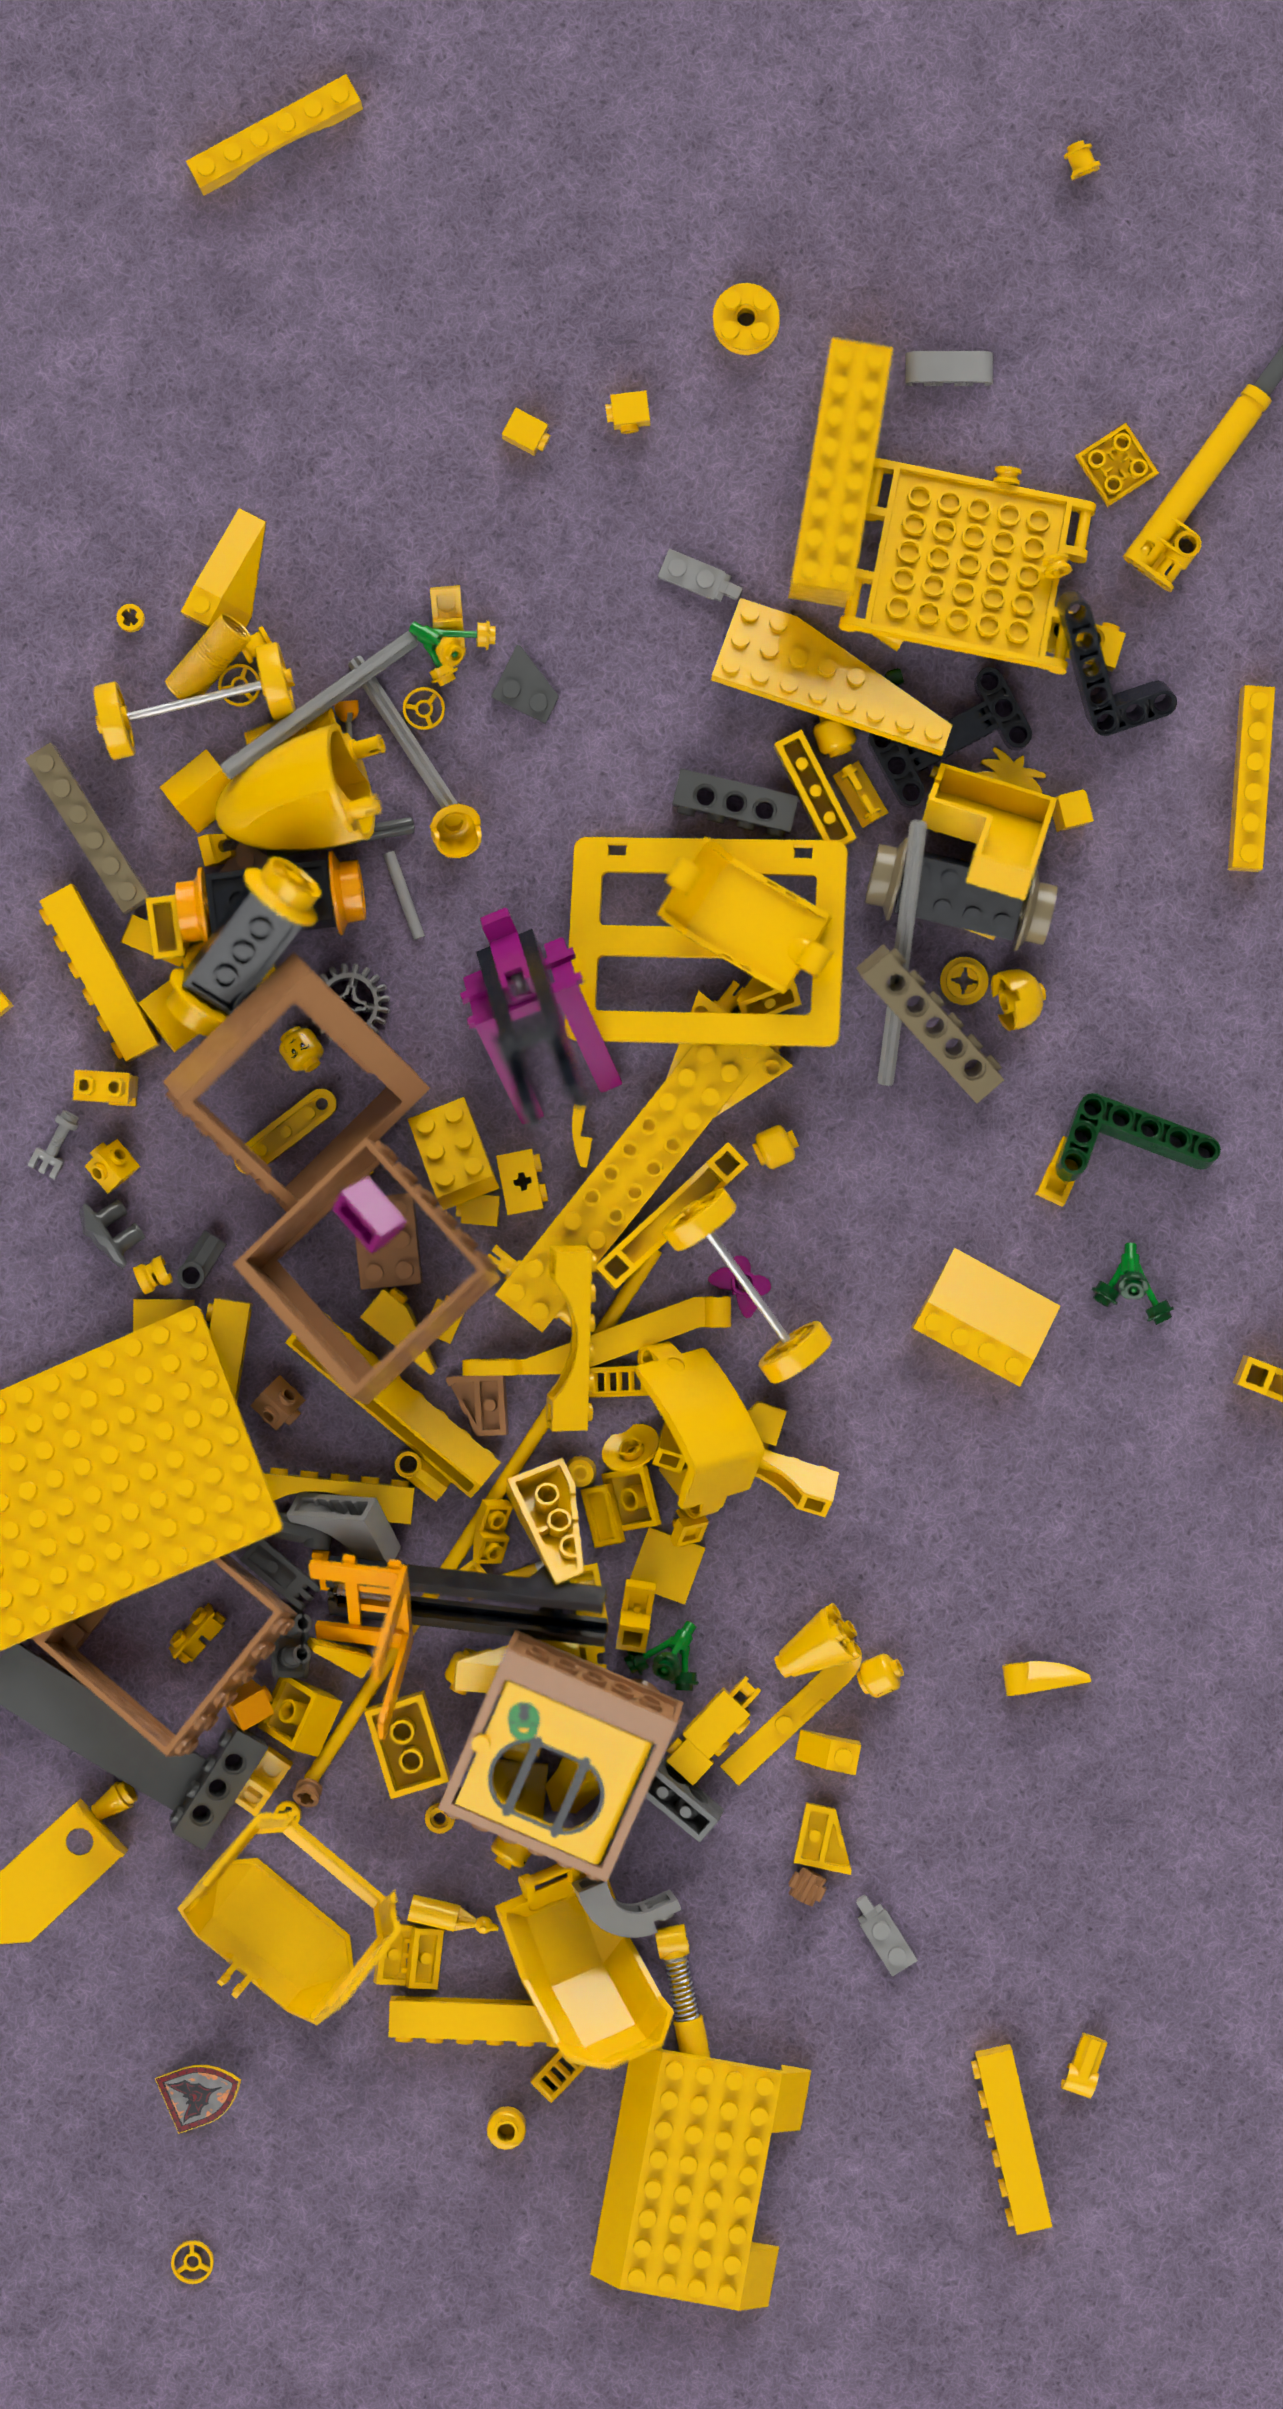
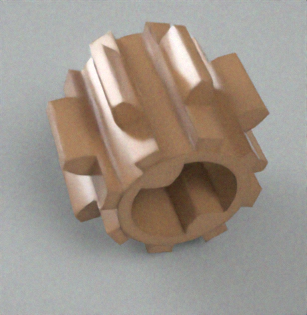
M802 1867L800 1872H794L788 1883L791 1887L789 1895L813 1907L815 1901L821 1902L827 1890L824 1886L827 1880L815 1871Z

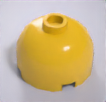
M1021 969L1000 971L992 977L991 992L993 997L996 995L999 997V1003L1004 1014L998 1015V1018L1005 1029L1008 1031L1021 1029L1031 1025L1038 1019L1043 1009V1001L1046 1000V991L1042 983H1038L1033 975Z

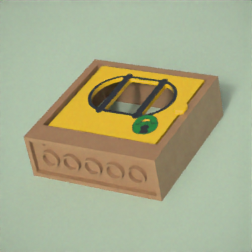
M515 1630L438 1809L451 1819H462L471 1823L479 1831H490L497 1834L503 1841L509 1844L517 1843L527 1847L534 1855L550 1857L564 1868H575L587 1874L586 1876L592 1880L607 1882L677 1726L684 1702ZM505 1679H507L508 1682L506 1684V1687L496 1707V1710L493 1714L485 1735H483L482 1732L485 1728V1725L488 1721V1718L491 1714V1711L494 1707V1704L497 1700ZM522 1743H530V1748L507 1801L503 1802L494 1786L493 1773L496 1762L511 1747ZM653 1743H655L656 1746L609 1851H606ZM541 1747L579 1763V1767L553 1824L519 1811L514 1807ZM475 1751L477 1754L461 1788L459 1785ZM587 1770H592L600 1787L598 1808L592 1817L583 1824L565 1829L563 1824Z

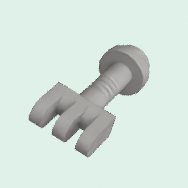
M65 1110L62 1111L61 1115L57 1114L55 1121L59 1125L46 1151L37 1147L28 1166L34 1169L38 1159L43 1160L38 1172L45 1174L50 1164L54 1167L49 1177L55 1180L65 1162L56 1156L69 1130H77L79 1118Z

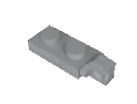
M670 548L658 574V578L713 601L721 602L723 596L739 600L743 591L742 587L729 582L731 575L726 574L725 571Z
M865 1894L857 1898L856 1903L863 1913L857 1917L860 1926L891 1976L893 1977L917 1962L916 1956L886 1908H883L881 1904L874 1907Z

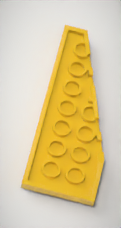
M743 598L739 599L712 673V681L939 756L943 755L952 724L799 617Z

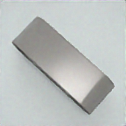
M989 351L907 352L905 354V384L912 386V383H924V386H943V383H954V386H973V383H984V386H990L993 384V353Z

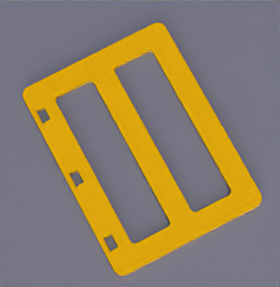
M583 837L575 843L569 948L572 947L575 952L576 959L571 961L575 973L580 972L584 983L579 986L604 1042L831 1047L838 1042L840 1037L848 850L842 842L836 840L712 839L734 858L762 875L814 876L817 878L816 906L832 917L818 943L830 950H834V953L819 977L812 976L811 1011L807 1015L597 1010L598 961L603 956L722 958L684 936L672 926L601 924L603 876L606 873L669 874L679 857L683 856L690 861L703 839ZM609 846H627L626 855H609ZM794 848H813L812 858H795ZM565 1017V1028L567 1035L571 1040L576 1041L575 1036L570 1028V1025Z

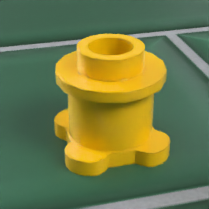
M1084 140L1068 146V152L1064 155V159H1068L1073 171L1070 176L1072 180L1100 169L1099 166H1101L1100 161L1094 160L1090 150L1092 144H1085Z

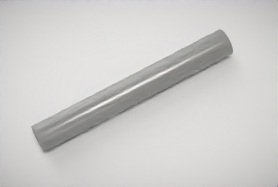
M395 851L385 853L383 856L414 940L425 937Z

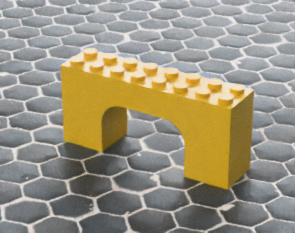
M838 338L831 339L804 508L792 570L789 599L844 608L846 601L851 599L893 347Z

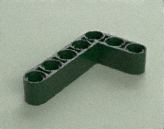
M1090 1093L1081 1099L1074 1110L1055 1170L1058 1177L1064 1181L1071 1182L1078 1179L1088 1165L1099 1132L1199 1170L1209 1168L1219 1157L1221 1148L1218 1141L1211 1136L1105 1096ZM1084 1105L1093 1106L1097 1111V1115L1087 1114ZM1115 1115L1122 1117L1125 1121V1126L1116 1125L1112 1117ZM1141 1126L1151 1128L1154 1134L1153 1137L1145 1136L1141 1131ZM1082 1132L1085 1134L1088 1140L1087 1143L1077 1141L1074 1133ZM1169 1138H1178L1181 1141L1182 1147L1176 1148L1172 1146ZM1198 1148L1207 1149L1210 1153V1158L1201 1157L1198 1153ZM1071 1159L1075 1161L1078 1170L1068 1169L1065 1165V1160Z

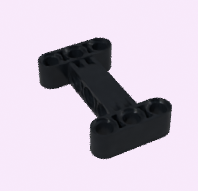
M994 667L983 668L975 678L974 687L982 702L947 721L952 724V729L942 756L906 744L902 745L900 742L891 739L887 747L881 748L874 743L873 738L875 734H869L868 746L897 801L906 808L916 807L925 796L924 786L917 773L928 768L929 765L932 766L954 754L955 751L958 752L980 740L981 737L984 738L998 731L1007 748L1015 751L1022 750L1029 744L1032 739L1031 727L998 669ZM985 675L994 677L997 683L996 688L992 690L983 688L981 677ZM996 703H1008L1011 708L1010 715L1006 717L999 716L995 711ZM1014 728L1021 729L1025 734L1024 742L1020 744L1012 742L1009 736L1010 730ZM899 759L902 761L904 771L901 774L891 773L888 769V762L890 760ZM905 786H914L919 793L918 799L915 801L906 800L902 794L903 788Z

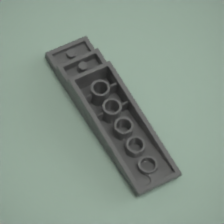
M21 1643L7 1648L1 1656V1706L171 1810H174L177 1805L182 1806L187 1798L185 1794L188 1786L194 1779L198 1780L203 1773L202 1765L206 1758L195 1751L190 1755L166 1756L68 1670H65L44 1655H38Z

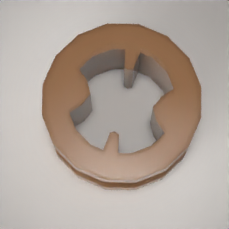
M302 1778L297 1781L292 1797L301 1806L315 1807L319 1802V1796H321L323 1789L319 1782L310 1778Z

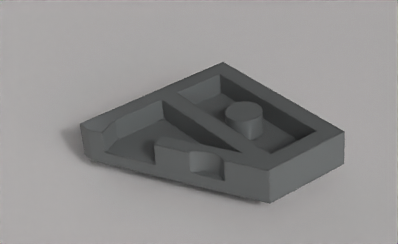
M517 644L491 697L546 724L559 696L524 649Z

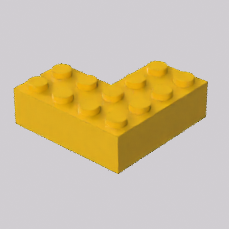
M941 763L922 821L926 822L927 829L934 832H940L963 841L978 844L966 883L1025 901L1057 798Z

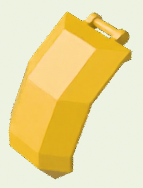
M559 1864L552 1865L531 1875L529 1873L523 1874L518 1877L522 1894L496 1905L495 1909L521 1982L555 2046L566 2061L593 2068L612 2069L662 2046L669 2030L674 2010L658 1990L631 1938L620 1937L603 1930L592 1921L580 1904L572 1882L586 1877L587 1874L575 1868H564ZM567 1873L566 1877L535 1889V1886ZM608 1879L607 1885L609 1887L610 1893L612 1897L616 1899L610 1881Z

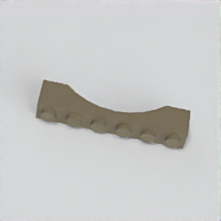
M50 742L26 757L25 760L122 913L128 915L144 905L146 898L152 897L98 817L56 746Z

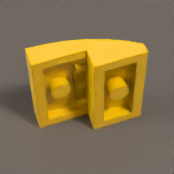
M400 1924L401 1933L375 1965L373 1982L378 1985L406 1986L410 1989L438 1990L444 1930L435 1927Z

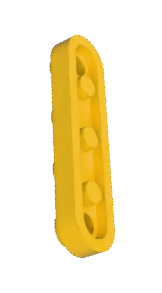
M326 1089L312 1091L245 1144L269 1165L335 1113L337 1109L335 1095ZM320 1098H324L328 1102L327 1108L324 1110L317 1108L316 1103ZM235 1164V1166L237 1167V1169H238L240 1172L244 1173V1172Z

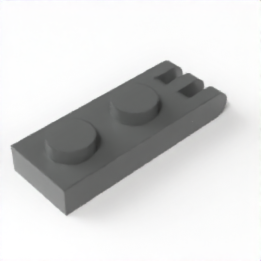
M265 1539L254 1542L239 1559L300 1611L306 1608V1605L298 1599L300 1595L309 1602L314 1598L306 1588L309 1586L317 1593L320 1591L319 1584Z

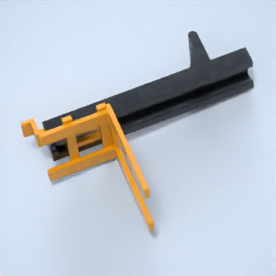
M312 1551V1560L309 1563L310 1578L319 1579L320 1590L328 1591L329 1615L348 1617L349 1624L316 1621V1638L377 1646L372 1662L373 1681H380L389 1648H399L377 1723L378 1739L381 1740L386 1738L413 1645L412 1625L512 1636L514 1631L517 1630L541 1640L604 1647L608 1631L607 1618L564 1614L563 1610L603 1613L604 1602L607 1600V1587L568 1583V1581L555 1585L545 1566L541 1567L530 1578L401 1564V1561L391 1559L388 1562L358 1559L356 1555L331 1556V1551ZM410 1591L542 1607L539 1610L417 1597L411 1596ZM362 1619L385 1621L383 1628L362 1625Z

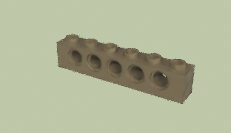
M882 944L856 967L857 971L976 1103H979L1004 1081V1078L998 1072L1002 1066L991 1054L988 1057L982 1054L980 1049L983 1048V1045L972 1033L968 1036L964 1034L961 1030L964 1024L953 1012L949 1015L946 1014L942 1009L945 1003L934 991L930 994L927 993L922 987L926 982L916 970L913 969L909 973L903 966L907 961L896 948L890 951ZM892 975H901L899 982L896 984H887L888 979ZM916 995L920 996V1000L916 1005L907 1006L909 998ZM939 1017V1021L935 1026L926 1027L930 1018ZM958 1038L956 1046L945 1048L946 1043L950 1039ZM969 1060H977L976 1065L972 1069H964L965 1064Z

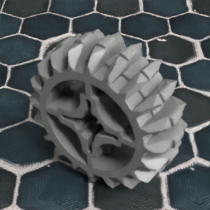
M345 963L341 964V974L337 973L335 967L329 968L333 976L330 979L322 973L320 978L330 988L339 981L349 979L345 993L339 997L342 1000L344 998L347 1000L346 997L352 995L353 1001L359 1005H364L365 1007H356L354 1011L356 1013L371 1012L372 1015L366 1023L378 1034L379 1030L373 1025L376 1021L381 1025H385L387 1022L379 1017L380 1012L390 1013L389 1008L381 1007V1002L390 1001L389 996L380 997V993L385 991L387 986L385 984L378 987L374 985L379 981L380 976L376 974L369 980L367 977L371 969L366 967L362 974H358L359 965L356 963L353 964L352 972H348V967ZM358 980L369 987L373 994L374 1004L361 1001L358 998ZM321 1028L319 1029L321 1034L325 1033Z

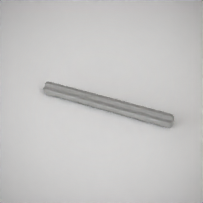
M357 656L348 663V666L353 670L365 660L362 656ZM376 677L362 685L440 807L444 808L452 804H458Z

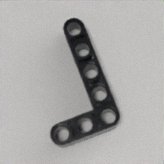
M1076 591L1063 593L1057 602V608L1068 643V650L1085 716L1094 731L1101 736H1109L1170 715L1176 709L1177 698L1163 681H1152L1113 695L1092 610L1080 593ZM1080 604L1076 612L1068 613L1073 605ZM1087 632V635L1084 639H1082L1081 641H1076V638L1080 633ZM1094 659L1090 667L1083 668L1086 661ZM1101 687L1097 694L1090 695L1094 688ZM1166 694L1162 701L1154 703L1158 696ZM1137 704L1133 711L1126 712L1130 705ZM1108 714L1104 721L1097 722L1101 715Z

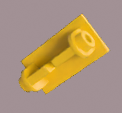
M859 761L849 764L832 776L862 828L889 813Z
M210 1603L204 1608L199 1607L190 1618L191 1623L184 1631L178 1630L170 1640L169 1650L173 1658H178L184 1664H187L189 1661L193 1662L206 1647V1644L199 1638L203 1635L211 1641L225 1626L223 1623L226 1618L218 1611L215 1613Z

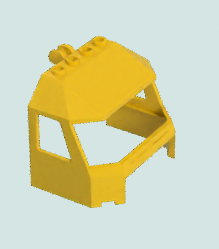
M301 1810L272 1814L271 1812L258 1813L214 1862L177 1909L192 1932L231 1964L216 1983L221 1987L225 1985L236 1969L245 1976L232 1990L231 1995L235 1999L252 1982L285 2011L318 2025L347 2002L401 1933L395 1905L397 1902L396 1891L394 1890L385 1897L298 1824L294 1818ZM256 1834H285L373 1908L377 1938L355 1966L353 1965L350 1935L260 1859H236Z

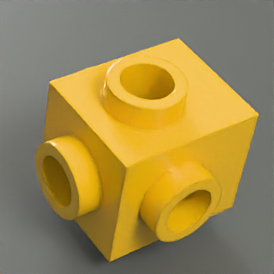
M118 1139L109 1145H106L104 1142L90 1152L93 1158L85 1165L91 1176L107 1194L124 1183L141 1167Z

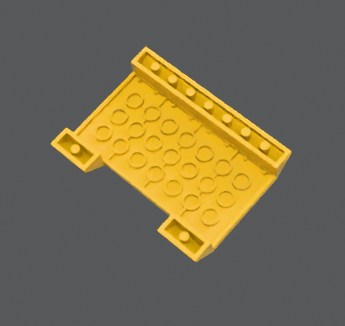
M662 2046L629 2060L590 2275L621 2290L737 2311L768 2307L779 2247L752 2242L771 2133L801 2130L811 2070L781 2065V2069L776 2070L662 2049Z

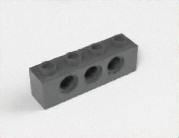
M681 768L672 806L677 807V813L695 817V812L707 814L706 820L724 824L725 819L736 821V827L753 831L754 826L765 828V834L783 838L784 833L790 834L799 796ZM701 790L711 791L714 795V801L709 805H701L696 798L698 792ZM730 797H739L743 801L744 807L739 812H731L726 807V801ZM758 805H770L773 815L769 819H760L755 811Z
M234 1723L230 1729L226 1728L218 1740L220 1746L214 1755L209 1754L202 1765L203 1773L198 1780L194 1779L190 1783L185 1794L187 1798L182 1806L177 1805L169 1819L172 1832L202 1850L206 1848L268 1749L264 1739L249 1730L242 1731ZM230 1754L240 1755L237 1763L232 1765L225 1763L226 1758ZM216 1779L224 1781L223 1786L218 1790H211L209 1788L210 1783ZM199 1805L208 1807V1810L203 1815L197 1816L193 1814V1810Z
M652 1748L649 1751V1754L645 1760L642 1770L634 1785L635 1789L637 1788L640 1779L644 1773V1770L648 1764V1761L652 1755ZM664 1758L661 1759L645 1797L700 1843L717 1824L724 1809L695 1784H690Z

